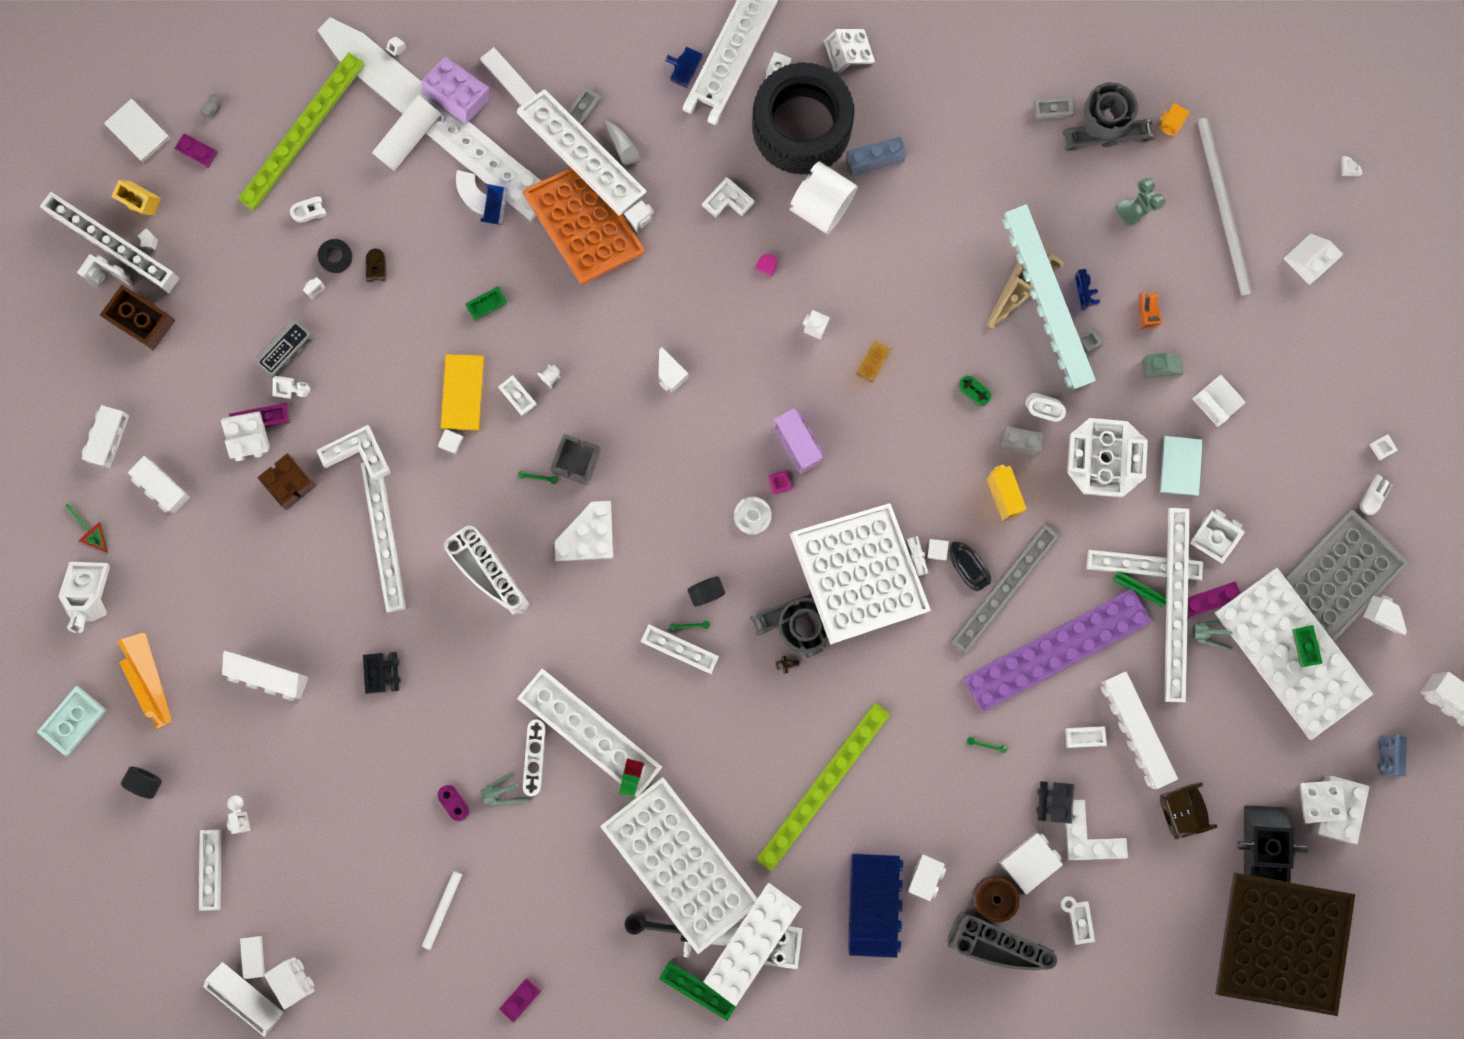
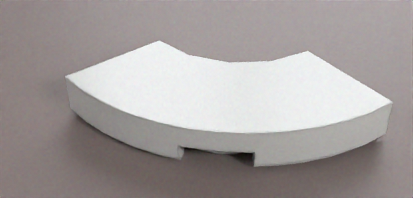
M457 170L456 185L462 200L473 211L485 215L489 196L477 188L476 175Z

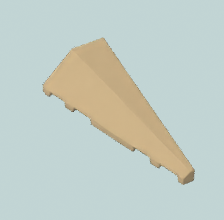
M1046 252L1053 272L1065 264V262L1053 254ZM1017 263L986 323L987 327L994 329L996 324L1003 318H1006L1015 307H1018L1031 295L1030 289L1032 288L1030 283L1025 281L1023 271L1025 270L1022 264Z

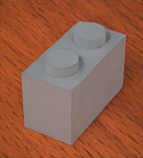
M1006 426L1002 432L999 449L1037 456L1041 452L1044 433Z

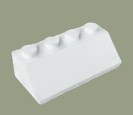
M228 651L223 653L222 675L228 676V681L239 683L241 680L247 682L245 685L253 689H257L258 686L265 688L264 692L272 695L278 692L283 694L282 698L294 701L295 698L301 699L308 680L307 676Z

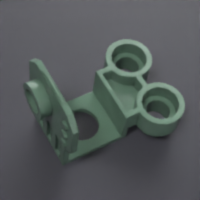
M1145 178L1138 182V198L1132 201L1124 200L1116 204V211L1125 225L1132 226L1138 223L1141 216L1149 213L1151 210L1156 211L1165 204L1163 195L1152 192L1155 188V183L1150 178Z

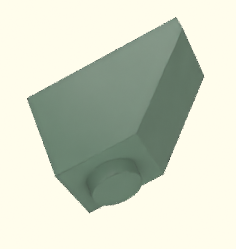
M1170 353L1149 354L1142 360L1145 378L1183 374L1179 355Z

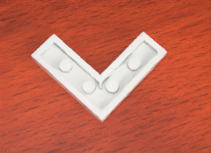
M369 425L316 450L325 468L360 452L373 481L391 473Z
M1074 800L1072 824L1065 823L1067 860L1128 858L1127 838L1087 839L1085 800Z

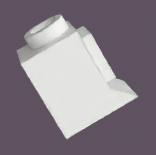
M641 200L624 213L625 220L633 231L638 234L639 228L642 229L651 222L654 211L649 204L645 205Z

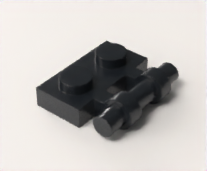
M390 652V660L385 661L384 653L363 655L365 694L386 692V684H391L392 692L399 691L401 678L398 677V666H400V663L397 660V652ZM385 667H390L391 678H385Z
M1040 781V789L1037 792V795H1039V807L1036 808L1038 821H1046V814H1051V822L1072 824L1074 784L1053 782V790H1048V782ZM1047 796H1052V808H1046Z

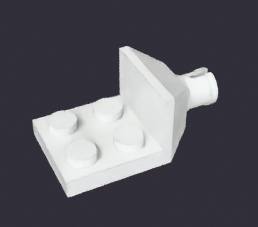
M69 562L58 597L67 615L70 617L67 628L71 632L77 633V628L79 627L78 632L81 633L84 631L86 621H94L106 616L107 611L101 601V596L110 569L108 563Z

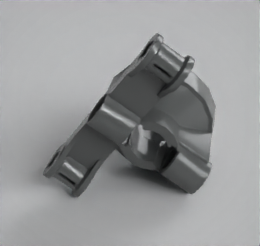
M1113 82L1098 85L1090 92L1084 104V116L1087 125L1085 127H1072L1063 131L1067 144L1065 150L1076 151L1083 147L1101 144L1103 147H1111L1118 144V142L1127 141L1150 142L1155 139L1151 128L1152 120L1134 121L1138 114V102L1128 87ZM1110 108L1114 119L1104 117L1100 111Z
M812 593L750 617V620H753L756 627V635L766 633L778 627L779 635L785 645L794 651L803 653L807 658L823 652L822 649L829 640ZM807 615V620L813 626L812 633L814 632L815 635L802 638V635L796 630L797 621L795 619Z

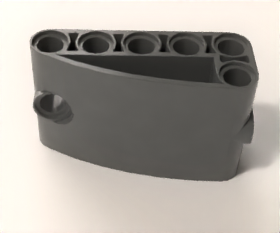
M965 912L957 915L948 935L949 948L990 965L1018 970H1047L1054 968L1057 964V956L1054 950L1031 942Z

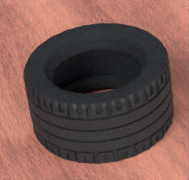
M797 62L773 71L763 81V84L759 86L753 106L752 132L755 144L758 146L761 155L765 156L766 160L771 165H775L776 168L800 175L812 173L811 169L819 161L826 166L833 165V162L838 161V158L842 156V153L845 152L848 146L854 122L855 109L853 97H851L848 86L845 85V82L835 72L819 64ZM794 97H809L819 101L827 108L832 117L833 125L819 139L800 142L783 135L776 127L772 116L778 106L784 101Z

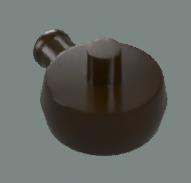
M781 656L782 661L776 662L777 670L783 669L784 674L788 673V668L800 665L799 660H786V656Z

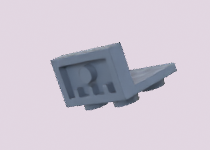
M1395 734L1380 736L1378 741L1380 759H1378L1377 763L1380 775L1406 776L1407 737H1399V735Z

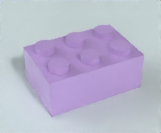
M444 57L422 79V93L465 124L489 101V87L447 57Z
M795 408L775 418L773 428L800 475H803L821 465L824 453L819 444L815 445L813 441L814 435L810 428L806 429L803 423L805 420L801 412H796Z

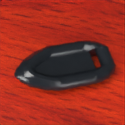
M952 542L950 545V558L953 567L965 584L974 591H980L987 585H990L991 575L978 554L964 543ZM982 575L984 579L976 584L974 580Z

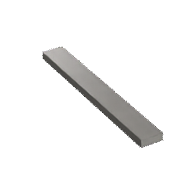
M1046 524L1043 525L950 643L965 655L968 653L1060 535Z

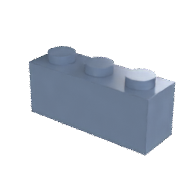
M901 137L848 150L846 161L850 175L904 162L906 151Z

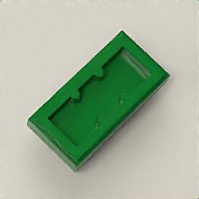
M498 286L465 303L474 321L508 304Z

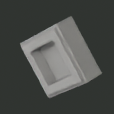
M1094 328L1079 336L1085 354L1103 344Z

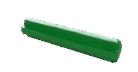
M1116 572L1114 575V582L1129 590L1132 589L1136 594L1161 607L1165 605L1166 596L1121 572Z

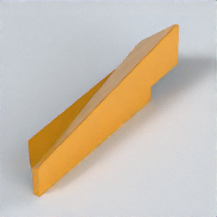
M140 633L119 640L118 643L127 657L119 663L147 718H152L155 727L160 729L171 723L172 719L146 634Z

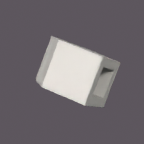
M394 37L388 41L386 50L394 56H400L407 47L403 41Z
M146 228L138 235L141 239L140 246L143 249L155 251L158 240Z

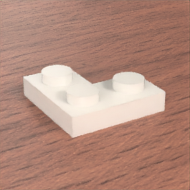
M726 177L702 203V206L715 218L728 205L743 216L755 201Z

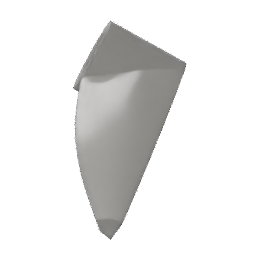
M607 120L604 121L605 128L621 166L626 167L640 162L638 151L627 135L613 123Z

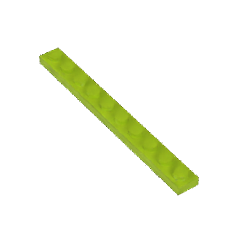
M347 53L239 196L238 200L253 211L257 209L364 67L363 61L351 53Z
M876 703L872 705L756 860L770 871H773L891 714Z

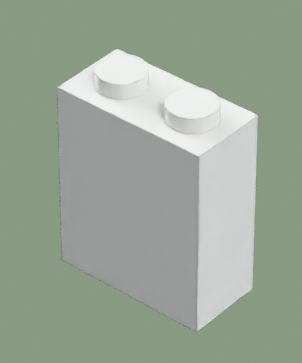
M1033 833L998 861L1019 890L1025 895L1063 865L1060 862L1061 856L1056 850L1052 851L1048 847L1049 841L1043 834Z

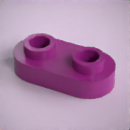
M452 785L441 787L438 791V799L449 816L455 821L465 820L470 810L458 790ZM446 791H449L451 794L449 799L444 797ZM458 807L462 809V813L460 815H457L455 813V810Z

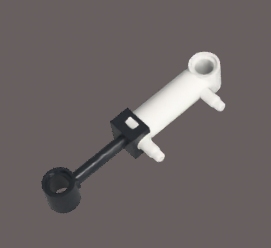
M632 913L626 918L624 923L625 929L632 935L639 934L644 929L681 934V941L685 942L684 957H690L692 946L676 925L645 921L646 919L638 913ZM636 918L640 921L638 929L630 927L629 922L631 919ZM739 927L730 928L712 944L727 946Z

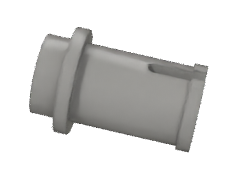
M214 93L212 96L209 95L210 99L201 110L209 118L212 117L219 105L222 106L221 102L223 99Z

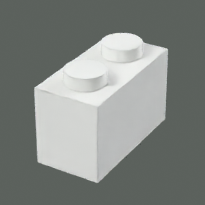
M920 854L906 891L931 901V898H935L939 887L936 885L938 880H942L946 869L943 867L945 864Z

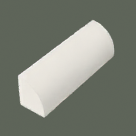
M418 95L372 154L395 171L441 113Z
M223 962L205 980L203 987L264 1037L271 1031L284 1013Z

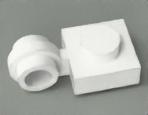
M280 376L273 378L272 396L291 399L294 392L299 397H306L310 393L308 383L299 382L297 386H294L293 378Z

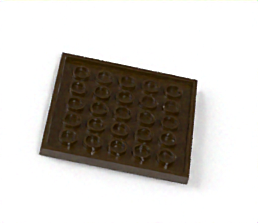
M1233 872L1215 994L1338 1016L1356 894Z

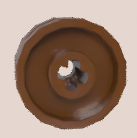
M992 876L984 878L976 884L972 892V902L975 910L980 916L992 922L1001 923L1010 920L1019 908L1020 897L1017 889L1011 882L1003 878ZM995 896H999L997 898V903H994L993 901Z

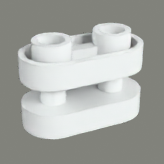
M1032 393L1026 398L1025 405L1034 416L1058 422L1066 415L1065 407L1056 398L1039 393Z

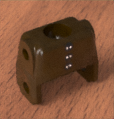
M1202 782L1186 785L1160 795V804L1174 839L1184 838L1217 828V824H1209L1207 808L1198 790L1199 787L1203 786Z

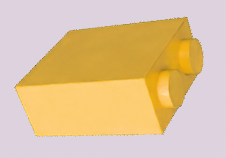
M1000 465L993 468V471L990 472L986 479L1002 521L1021 515L1027 508L1011 466L1005 467Z

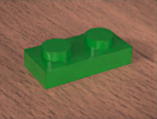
M1314 626L1292 629L1301 668L1323 664Z

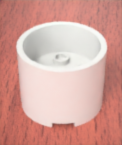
M819 161L811 169L812 174H809L805 181H802L791 201L793 207L789 210L822 232L829 234L846 212L857 192L858 186Z

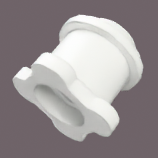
M548 364V368L542 373L538 372L537 375L551 389L553 388L552 384L558 378L561 379V371L555 365L551 367Z

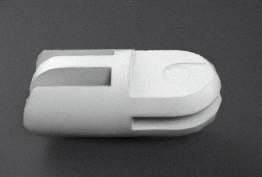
M1379 474L1375 475L1361 500L1360 510L1363 514H1376L1393 486L1392 483H1389L1388 480Z

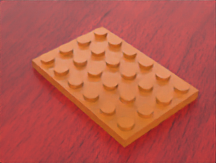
M572 168L523 190L524 197L581 286L645 254L644 247L622 214L619 216Z

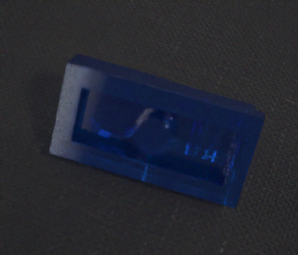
M1086 269L1078 270L1075 274L1081 311H1084L1089 306L1098 305L1100 299L1094 300L1091 298L1092 295L1098 293V290H1089L1091 278L1087 274Z

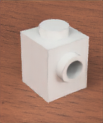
M774 52L766 70V79L773 71L791 64L792 58Z
M812 310L811 314H807L803 321V325H805L804 333L821 340L830 317Z

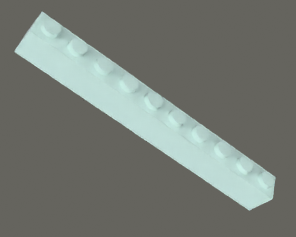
M1027 204L1005 212L1002 219L1003 225L1006 230L1009 229L1011 234L1009 240L1012 247L1017 249V261L1024 267L1023 276L1025 281L1031 285L1030 294L1033 300H1037V312L1040 317L1044 318L1046 323L1043 324L1044 330L1047 335L1050 334L1052 342L1050 344L1053 352L1058 354L1059 359H1057L1059 368L1061 370L1064 369L1066 374L1064 380L1067 387L1075 390L1095 382L1096 379Z

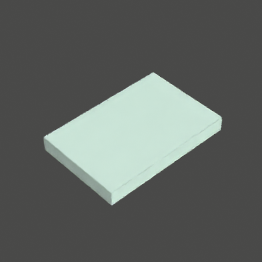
M1172 436L1163 437L1159 493L1199 496L1203 440Z
M75 686L37 733L63 755L69 757L107 710L79 686Z

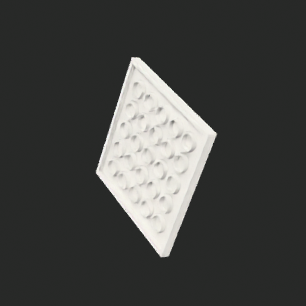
M890 503L790 533L830 645L931 611Z

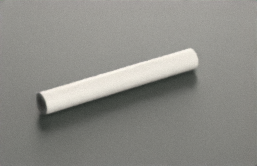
M453 871L422 943V947L431 950L463 874Z

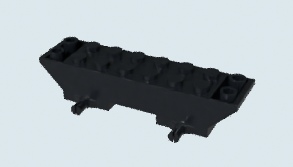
M1244 805V842L1238 841L1237 844L1244 845L1237 846L1238 850H1244V874L1291 882V869H1294L1295 852L1307 853L1308 850L1300 849L1308 848L1307 844H1295L1293 828L1290 827L1284 807Z

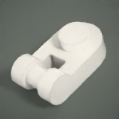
M313 197L298 202L290 209L291 217L298 223L323 218L326 216V212L322 208L321 204L323 202L321 197ZM313 206L315 210L310 212L309 207Z

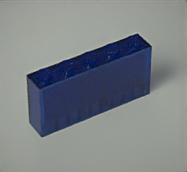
M851 853L848 930L849 956L897 958V953H901V941H898V932L902 930V921L898 920V914L902 912V900H899V892L903 890V880H899L900 872H903V860H900L899 855Z

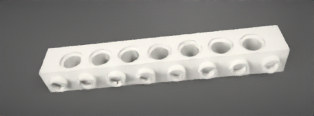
M50 192L40 205L50 216L167 293H170L180 278L174 272L54 193Z

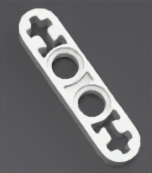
M538 719L532 720L527 727L523 791L528 796L538 795L542 787L546 725ZM536 723H539V726L542 727V730L538 731V737L542 736V740H530V736L535 737V731L532 730V726H535ZM534 742H538L541 746L540 751L536 754L530 751V745ZM531 762L538 763V772L531 773L528 770ZM527 775L539 776L538 780L534 779V785L537 786V790H534L533 793H530V789H527V785H531V779H527Z

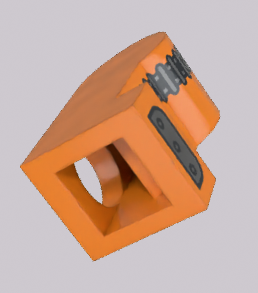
M1156 292L1139 294L1141 329L1158 328L1162 323V315H1160Z

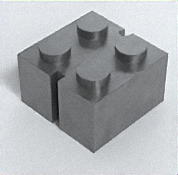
M563 434L550 470L555 475L567 479L570 476L573 481L588 486L601 453V448L584 440L581 443L580 439Z

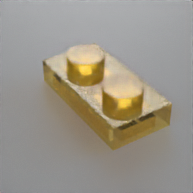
M874 340L856 375L873 383L891 349Z

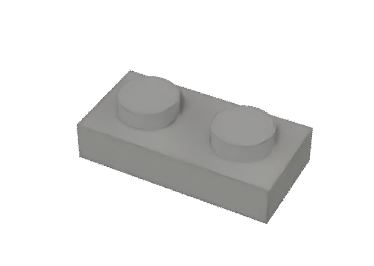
M585 87L568 110V113L582 126L600 102L601 96Z
M1071 97L1039 99L1033 102L1035 120L1073 116Z

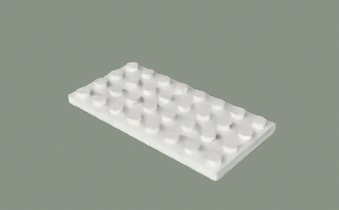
M1278 568L1273 569L1214 612L1224 627L1233 632L1230 635L1309 740H1313L1373 695ZM1313 625L1323 664L1301 668L1292 629Z
M663 777L600 826L697 954H700L743 919L758 899Z

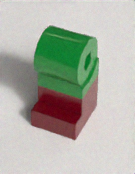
M626 759L619 790L620 795L635 797L645 763Z

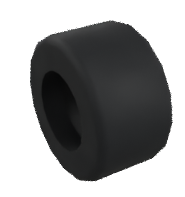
M718 576L701 581L687 589L695 607L725 595V590Z
M132 766L128 768L121 781V786L135 795L153 799L162 780L149 771Z

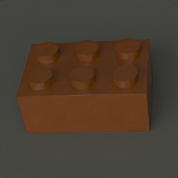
M124 285L119 287L100 313V316L152 351H154L175 322L169 314Z

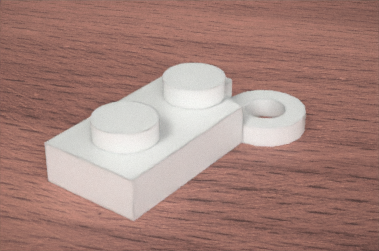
M1070 896L1063 897L1060 906L1063 911L1069 912L1074 944L1095 942L1088 901L1076 903V900ZM1068 900L1072 903L1070 908L1065 907V902Z

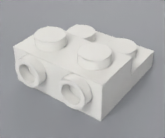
M260 411L221 419L226 437L225 444L230 459L235 458L236 461L246 459L248 455L254 454V457L266 455L270 445Z
M1210 509L1189 543L1223 564L1245 531L1242 529L1243 525L1233 519L1230 522L1225 518L1226 514L1216 509L1214 512Z

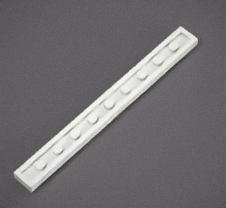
M1184 508L1168 509L1165 702H1186L1189 509Z

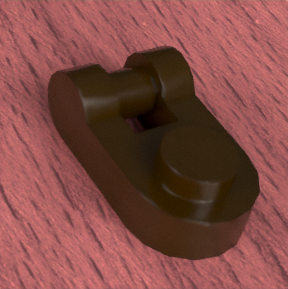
M371 249L366 254L367 282H373L374 280L387 281L386 257L380 249ZM373 269H379V272H373Z

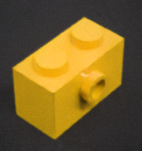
M118 180L112 194L113 198L127 205L128 209L147 215H155L162 199L132 181Z

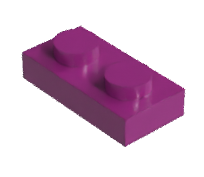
M185 133L174 148L177 152L209 168L218 153L215 149Z
M526 978L499 1010L514 1023L540 994L541 990Z

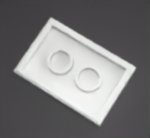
M132 98L104 122L142 163L171 139Z

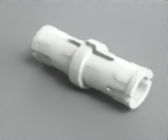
M919 537L907 539L911 553L910 557L913 560L917 575L928 574L924 559L925 553L922 552Z

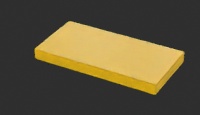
M445 355L441 429L480 431L484 356Z

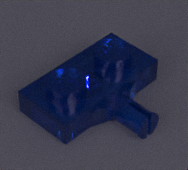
M689 47L685 48L683 54L678 59L668 54L665 62L674 65L670 81L687 88L703 58V54Z

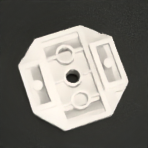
M1089 418L1069 435L1067 473L1085 495L1122 498L1146 478L1148 440L1128 421ZM1102 454L1108 456V463L1102 461Z

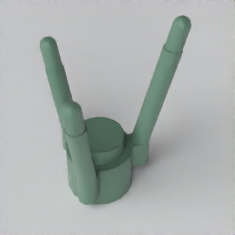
M1220 620L1194 624L1193 639H1197V643H1205L1231 651V648L1206 640L1211 637V634L1233 633L1229 630H1212L1211 627H1207L1222 624Z
M513 772L492 784L486 785V788L481 790V796L485 805L490 803L492 806L498 804L531 802L532 799L498 800L501 793L518 787L517 784L501 789L496 787L514 776Z

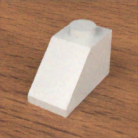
M661 347L659 349V380L661 381L659 384L665 391L669 390L673 393L689 376Z
M1372 596L1363 617L1394 633L1406 635L1407 630L1400 606L1393 603V599L1388 596Z

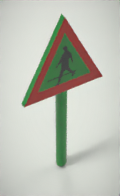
M66 504L65 507L87 531L79 541L108 553L101 523L98 522L90 529L71 506Z

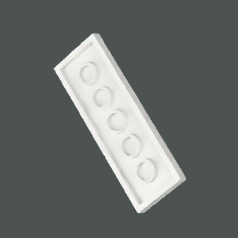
M768 883L705 978L704 983L736 1006L802 907Z

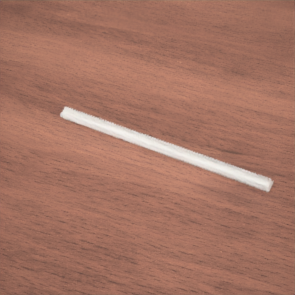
M1201 118L1198 121V127L1213 179L1221 218H1223L1222 222L1225 227L1224 229H1226L1225 233L1229 242L1235 273H1237L1236 277L1239 282L1238 284H1240V293H1242V296L1250 295V292H1252L1249 289L1250 284L1248 283L1250 282H1247L1249 280L1246 278L1248 273L1244 271L1246 270L1243 267L1245 262L1241 258L1243 253H1241L1242 251L1238 247L1240 242L1237 240L1239 238H1236L1238 237L1236 236L1237 231L1234 229L1236 227H1233L1235 226L1232 223L1234 218H1232L1233 216L1229 212L1231 207L1228 205L1230 203H1227L1229 202L1227 201L1229 198L1226 196L1228 194H1225L1227 192L1223 188L1225 183L1222 181L1224 179H1222V172L1219 170L1221 168L1217 164L1219 159H1217L1218 157L1216 156L1218 155L1214 151L1216 148H1214L1215 144L1212 142L1214 140L1211 138L1213 135L1210 132L1212 131L1208 127L1210 126L1208 125L1209 120H1207L1208 118Z

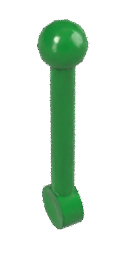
M523 471L518 472L519 478L527 477L550 481L551 484L557 483L555 476L549 478L526 474Z
M708 621L697 624L676 625L672 623L670 625L672 631L681 628L703 627L707 629L710 627Z
M972 737L967 739V744L969 745L976 744L999 750L1001 753L1007 751L1006 746H996L976 741Z

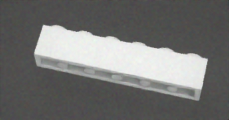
M1122 672L1102 681L1103 686L1101 690L1104 696L1108 697L1111 702L1110 709L1114 715L1117 714L1120 721L1118 722L1119 728L1123 733H1126L1129 739L1127 744L1130 750H1134L1137 756L1135 760L1138 767L1143 769L1146 775L1144 776L1146 784L1152 787V789H1159L1178 780L1127 672Z

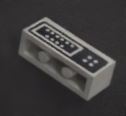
M293 320L284 326L283 332L279 336L271 340L266 350H262L257 355L255 362L273 378L281 376L315 338Z

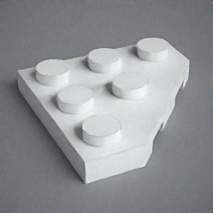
M611 501L591 502L556 539L555 561L613 559Z

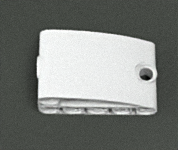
M466 526L445 541L444 548L464 575L494 601L507 608L512 615L523 614L527 611L528 601L485 537L475 527Z

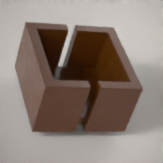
M288 453L274 463L275 468L269 467L257 477L279 505L286 510L300 500L294 494L295 491L304 497L317 486Z

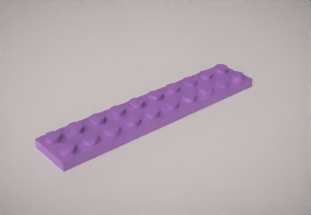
M1130 589L963 679L981 712H984L1151 623V620L1135 591Z

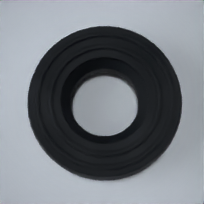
M330 239L320 246L318 261L326 271L340 273L350 266L352 251L344 241ZM334 249L342 252L341 260L336 263L330 262L328 259L329 252Z

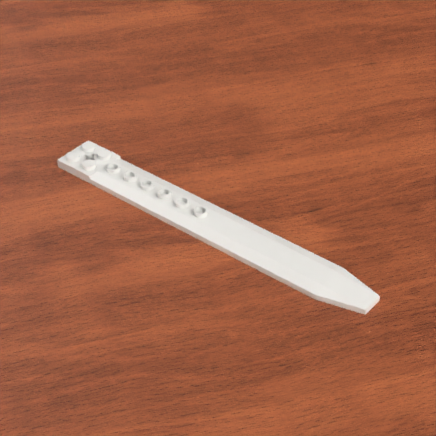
M331 17L318 29L319 34L340 62L348 52L364 62L365 65L357 77L402 114L418 95L431 104L441 114L426 134L502 198L504 197V200L528 220L532 221L537 216L524 197L523 190L541 182L539 178L524 168L472 123H463L422 93V82L364 33Z

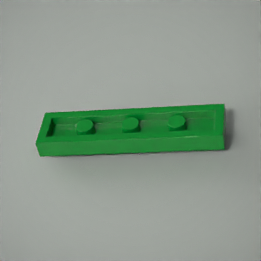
M670 961L659 977V980L726 1021H728L736 1007L702 980Z

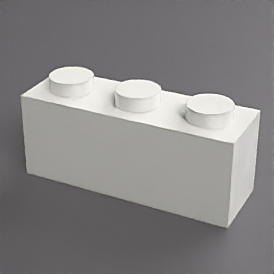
M101 405L95 414L96 421L94 426L89 431L87 445L82 450V459L88 463L110 469L129 415L123 411Z
M145 456L128 472L132 476L130 480L136 486H142L146 489L144 493L152 500L155 498L159 502L158 506L166 513L170 511L175 514L190 499V496Z

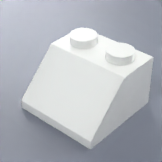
M1310 234L1283 259L1310 285L1344 254L1331 241Z

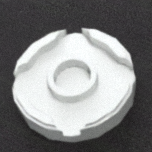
M759 497L742 499L734 510L736 526L748 535H757L764 532L769 527L772 519L769 505Z

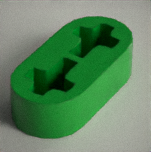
M972 376L961 378L958 387L965 396L978 406L988 404L991 399V393L986 387ZM968 381H970V382H971V385H970L971 388L968 387L967 389H965V388H964V385H965L964 382L967 383ZM976 392L980 395L984 393L986 401L984 399L980 401L978 399L979 395Z

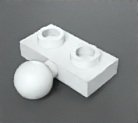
M238 795L231 796L227 801L228 808L233 811V813L228 814L229 819H227V827L232 834L251 831L247 812H241L244 803L243 799Z

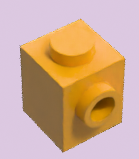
M1173 103L1169 111L1165 110L1159 120L1162 123L1159 128L1165 134L1175 137L1190 111Z

